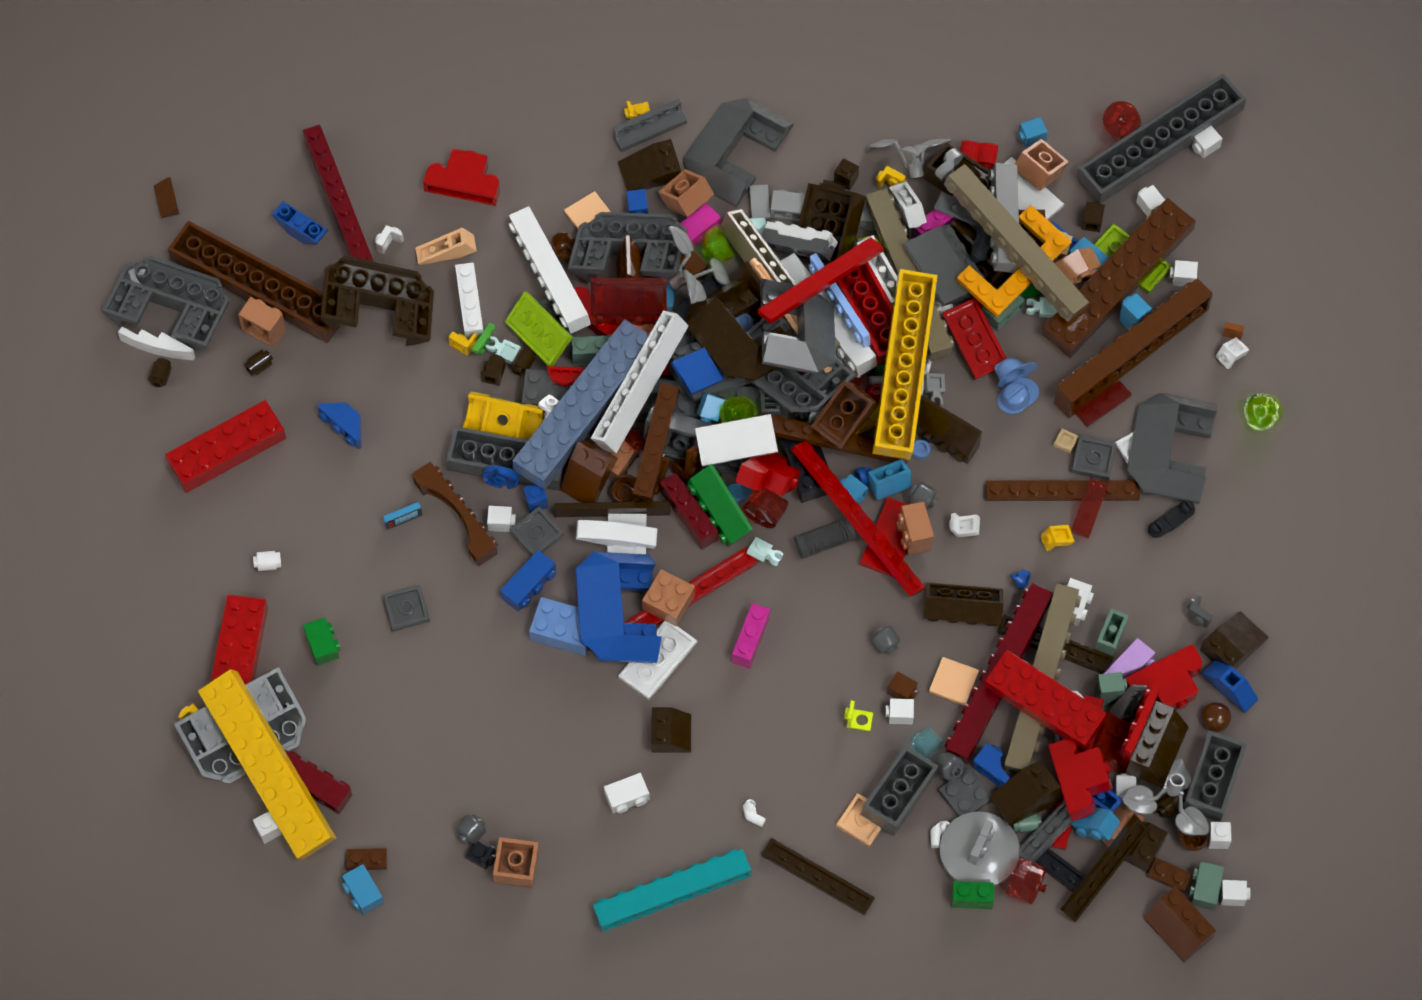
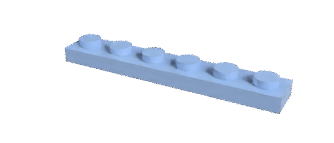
M816 253L809 256L810 264L808 266L812 274L825 267ZM834 283L826 288L828 299L830 302L833 301L835 303L836 311L845 318L844 322L847 328L853 330V336L857 343L860 342L864 348L870 346V334L837 284Z

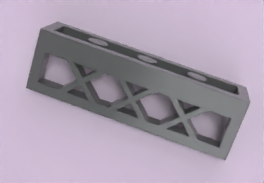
M678 98L614 126L613 138L620 151H626L687 124V119L681 110V101Z

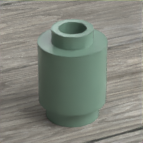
M1035 814L1013 824L1014 832L1026 833L1036 831L1042 824L1040 815Z

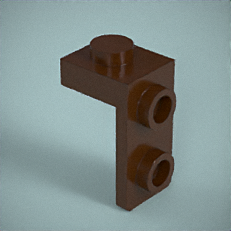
M698 445L687 449L686 460H679L672 464V470L685 481H688L702 471Z

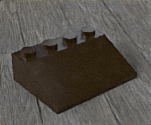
M808 183L798 226L805 229L811 227L820 232L826 230L833 234L832 236L838 243L830 262L821 260L823 264L828 265L854 248L866 196ZM796 255L799 258L810 260L808 257Z

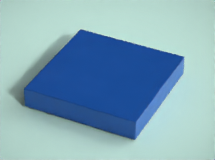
M705 347L679 358L671 364L690 396L723 381L721 374Z

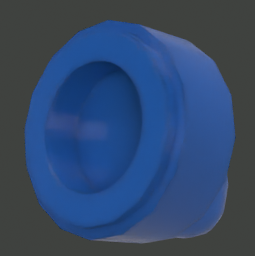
M869 467L856 468L854 476L867 486L869 484L867 472L872 471V469Z
M1022 569L1020 573H1012L1010 577L1016 581V587L1025 589L1030 581L1031 573Z

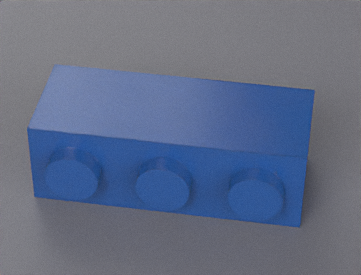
M537 550L500 590L501 599L518 612L522 608H526L530 604L531 598L542 591L544 584L555 577L557 573L556 563Z

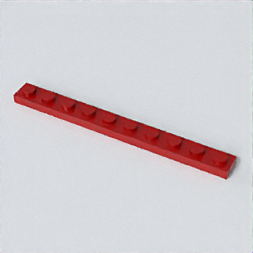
M807 441L795 445L792 448V452L907 594L912 597L922 592L926 587L922 584L921 580L909 568V565L901 558L896 549L892 547L884 534L879 531L873 521L862 510L861 506L849 494V491L828 468L824 460L815 452L813 447Z

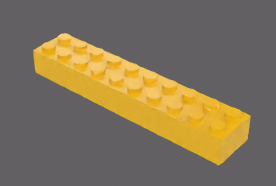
M904 269L899 271L872 454L908 460L911 459L913 454L938 275Z
M230 669L198 690L296 858L304 860L337 839L239 673Z

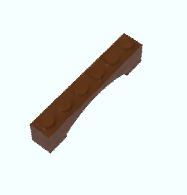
M660 383L633 490L634 498L653 501L662 457L680 395L679 387Z
M430 461L412 473L413 482L423 495L429 494L440 499L459 516L469 536L470 543L466 545L467 552L479 567L497 555L498 544L492 536L489 538L486 534L485 526L481 522L478 523L476 521V516L472 509L465 507V502L461 495L455 494L449 480L445 481L438 466L434 467Z

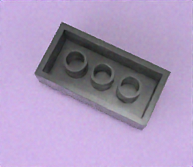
M1209 731L1183 809L1187 807L1197 808L1205 817L1221 822L1247 743Z
M905 745L863 805L861 815L895 836L936 777L939 766Z

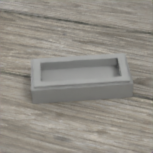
M768 184L749 185L752 218L770 220Z

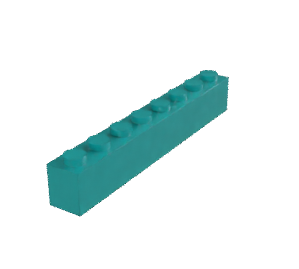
M733 849L727 852L725 856L712 857L706 863L693 864L687 870L674 871L670 874L671 876L666 878L658 877L650 884H640L631 891H621L610 899L602 898L596 901V904L593 905V911L601 931L605 932L751 877V868L743 849Z

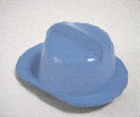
M1015 358L1003 360L994 367L1000 379L998 387H1005L1017 379L1030 375L1037 369L1038 364L1035 362L1023 364Z
M1017 379L1001 390L997 398L998 405L1005 413L1018 414L1038 399L1039 388L1030 379Z

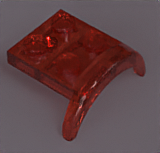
M1105 712L1107 713L1106 721L1097 732L1091 749L1096 747L1100 749L1104 761L1109 762L1112 771L1126 773L1127 768L1121 765L1122 758L1119 756L1123 743L1128 737L1131 725L1111 712Z

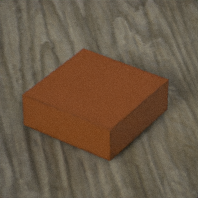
M1226 322L1222 336L1233 339L1237 337L1241 340L1244 326Z

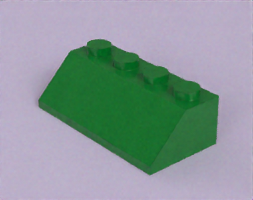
M710 464L689 479L687 482L689 492L696 496L699 501L697 503L706 512L710 521L718 530V538L723 545L726 544L727 547H730L753 530L713 464Z

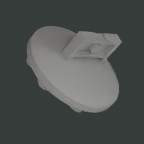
M970 812L954 819L945 829L940 842V859L946 872L955 881L994 883L995 887L1006 881L1014 872L1019 859V841L1012 827L1002 818L987 812Z

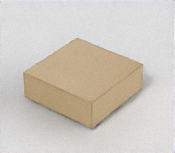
M1062 428L1053 446L1071 454L1079 436Z

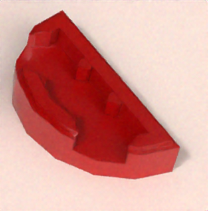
M547 366L548 376L551 381L563 387L572 386L585 370V368Z

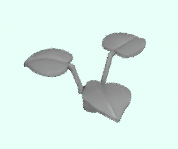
M882 139L870 144L865 150L868 151L870 148L889 145L895 146L905 163V168L909 170L910 178H918L924 176L925 150L945 142L951 144V139H931L913 147L907 146L900 148L897 143L898 139ZM903 152L912 154L913 158L908 159L909 163L906 160Z
M674 226L668 227L678 249L686 255V258L679 266L678 274L669 281L673 289L678 290L687 284L691 304L706 300V292L696 278L712 272L720 284L727 285L731 283L725 267L716 258L710 260L712 268L692 275L688 270H682L691 257V252L694 250L693 244L689 236L682 229Z
M1182 759L1174 761L1163 789L1156 796L1153 797V792L1149 788L1138 785L1130 788L1122 797L1124 804L1130 810L1138 814L1147 815L1156 811L1157 804L1155 800H1158L1164 792H1167L1170 796L1178 795L1180 814L1175 818L1177 828L1187 835H1206L1209 832L1208 822L1200 810L1194 807H1187L1185 811L1183 809V791L1189 788L1191 777Z

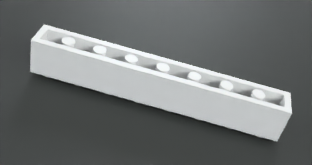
M528 206L510 214L511 223L508 224L513 234H517L516 240L518 245L524 247L523 253L527 261L531 260L530 266L534 274L538 273L539 277L537 279L541 287L545 286L547 289L545 294L549 301L552 300L554 302L552 307L556 315H561L559 319L563 328H568L570 334L591 325L588 313L530 207Z
M795 253L780 261L796 284L811 276V273ZM824 290L820 292L834 306L835 337L840 342L836 350L838 356L841 359L844 358L847 367L852 372L854 371L858 377L876 367L877 359L874 352L869 346L864 348L860 342L857 343L853 336V330L847 328L844 322L845 318L836 311L835 303L833 301L830 302Z
M662 312L591 436V439L601 449L617 453L689 325L677 313Z

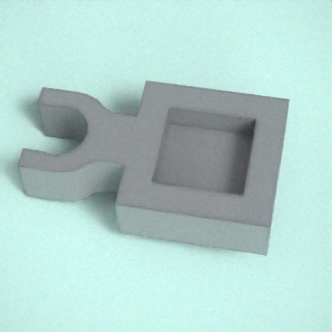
M926 373L924 375L925 393H930L931 397L929 399L933 402L936 399L938 405L942 406L943 398L940 394L945 393V375Z

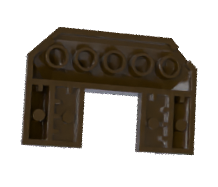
M343 256L339 261L327 266L324 270L320 319L332 330L335 329L337 324L356 328L358 325L359 304L394 311L392 336L406 338V346L429 342L431 339L434 290L423 282L422 276L418 271Z
M736 279L708 294L706 300L691 304L686 323L689 325L687 330L702 348L705 347L711 359L727 378L735 379V377L746 378L747 381H755L779 367L762 364V337L760 336L753 340L735 319L759 306V301L748 289V279ZM780 326L769 331L772 333L793 336L790 329L785 332Z

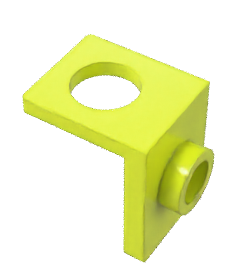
M851 700L850 708L845 709L844 719L847 720V728L870 731L873 712L854 709L855 701ZM860 715L867 717V724L859 725L856 721L857 717Z

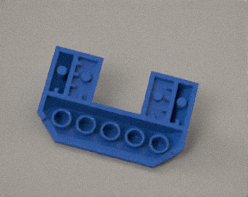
M593 552L575 569L580 642L585 647L588 646L600 661L658 662L662 636H657L656 624L623 623L621 590L648 591L653 583L652 570L656 564L648 554Z

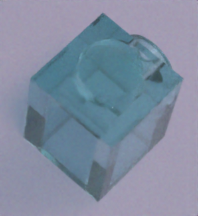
M929 726L922 733H916L911 739V749L927 759L942 746V739Z

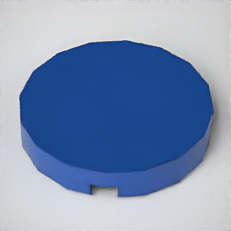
M486 466L481 475L486 483L497 488H502L504 485L508 489L517 487L520 481V476L517 472L502 466Z

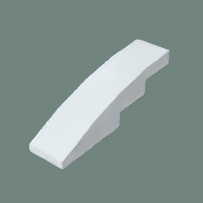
M121 327L118 331L120 341L137 349L173 359L194 360L196 358L192 348L163 332L157 338L143 329L138 335L124 327Z
M578 520L576 539L611 547L617 544L631 548L637 545L654 549L657 541V528L620 522Z

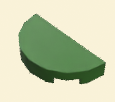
M489 323L473 346V353L480 355L486 351V344H490L488 339L495 332L494 324Z

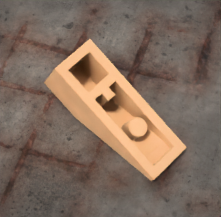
M459 228L415 248L419 265L462 258L477 251L474 235L464 228Z

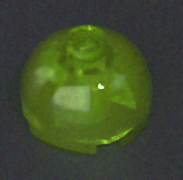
M718 225L711 227L704 233L702 237L703 247L700 249L705 258H716L720 262H725L735 257L732 248L727 242L728 240Z
M1263 392L1250 396L1244 404L1243 413L1246 415V422L1250 427L1263 431L1278 425L1282 419L1283 409L1277 397Z
M742 395L741 397L732 396L728 398L720 409L722 423L758 417L756 404L752 399Z

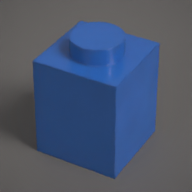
M645 189L627 191L629 213L648 214Z
M535 484L523 487L524 497L530 513L539 506L542 510L548 508L545 490Z

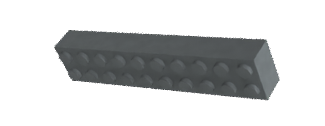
M1221 74L1078 168L1077 179L1092 197L1101 204L1191 145L1194 136L1209 126L1215 129L1243 111L1246 98L1224 74Z

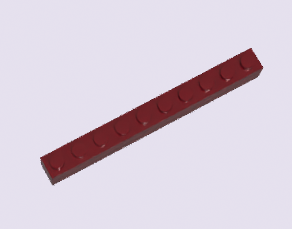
M321 125L304 129L305 143L349 256L373 261Z
M1032 583L1029 589L1026 588L1022 595L1023 601L1021 605L1017 604L1013 613L1015 615L1013 621H1008L1004 638L1000 637L996 645L998 648L996 653H992L988 660L989 667L987 671H982L979 678L981 681L979 686L974 687L970 696L972 697L970 703H966L962 710V714H964L962 719L956 721L953 728L955 731L953 736H949L944 746L946 747V752L955 754L967 765L1001 701L1000 697L985 688V680L1006 650L1021 659L1023 658L1051 604L1053 592Z

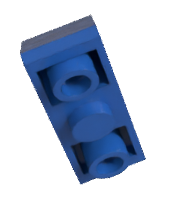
M284 201L272 214L273 218L289 235L303 244L317 245L328 232L327 228Z
M320 403L317 406L319 418L323 422L331 424V428L338 435L341 433L350 446L354 445L360 449L362 439L360 414L348 403Z
M1214 660L1201 673L1207 681L1244 713L1258 701V697L1247 679L1230 665Z

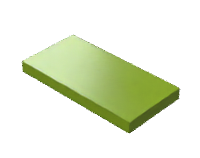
M1113 223L1094 245L1110 258L1130 235ZM1163 261L1139 288L1149 295L1170 272V267L1172 266Z
M528 292L522 294L505 320V323L548 366L555 365L573 338Z

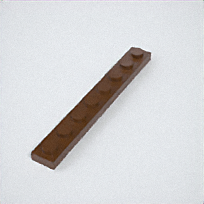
M771 415L776 437L798 442L807 441L811 445L892 463L902 459L872 454L873 437L855 434L843 449H840L813 429L810 423ZM903 459L905 464H907L908 459Z
M1136 480L986 481V501H1139L1140 488Z

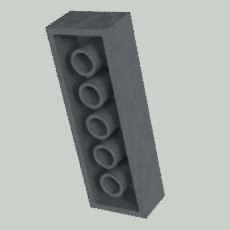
M652 406L645 421L642 448L645 446L654 406ZM674 412L663 454L686 460L687 449L698 445L695 428L715 424ZM751 458L715 464L713 466L718 471L737 476L741 464Z
M455 426L446 460L447 468L451 471L478 476L482 475V471L486 466H502L513 470L512 460L528 440ZM566 464L548 485V489L560 491ZM518 474L520 476L519 483L527 485L534 484L522 475Z

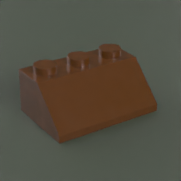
M629 235L625 236L616 260L617 300L639 304L641 298L645 297L647 289L644 286L646 276H641L640 272L643 252Z
M1176 886L1160 898L1143 917L1183 962L1187 961L1212 940L1216 933L1214 927Z

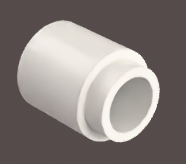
M256 552L257 556H253L254 568H258V572L281 568L280 552Z

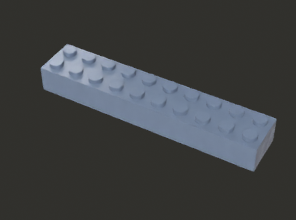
M623 320L512 460L515 472L543 490L548 487L570 459L577 443L588 436L605 414L649 334L627 320Z

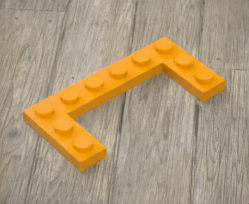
M1030 205L1019 215V222L1044 243L1040 248L1053 262L1071 245L1072 241L1033 206ZM970 265L956 278V281L997 318L1032 284L1030 279L1022 274L1020 268L998 290Z

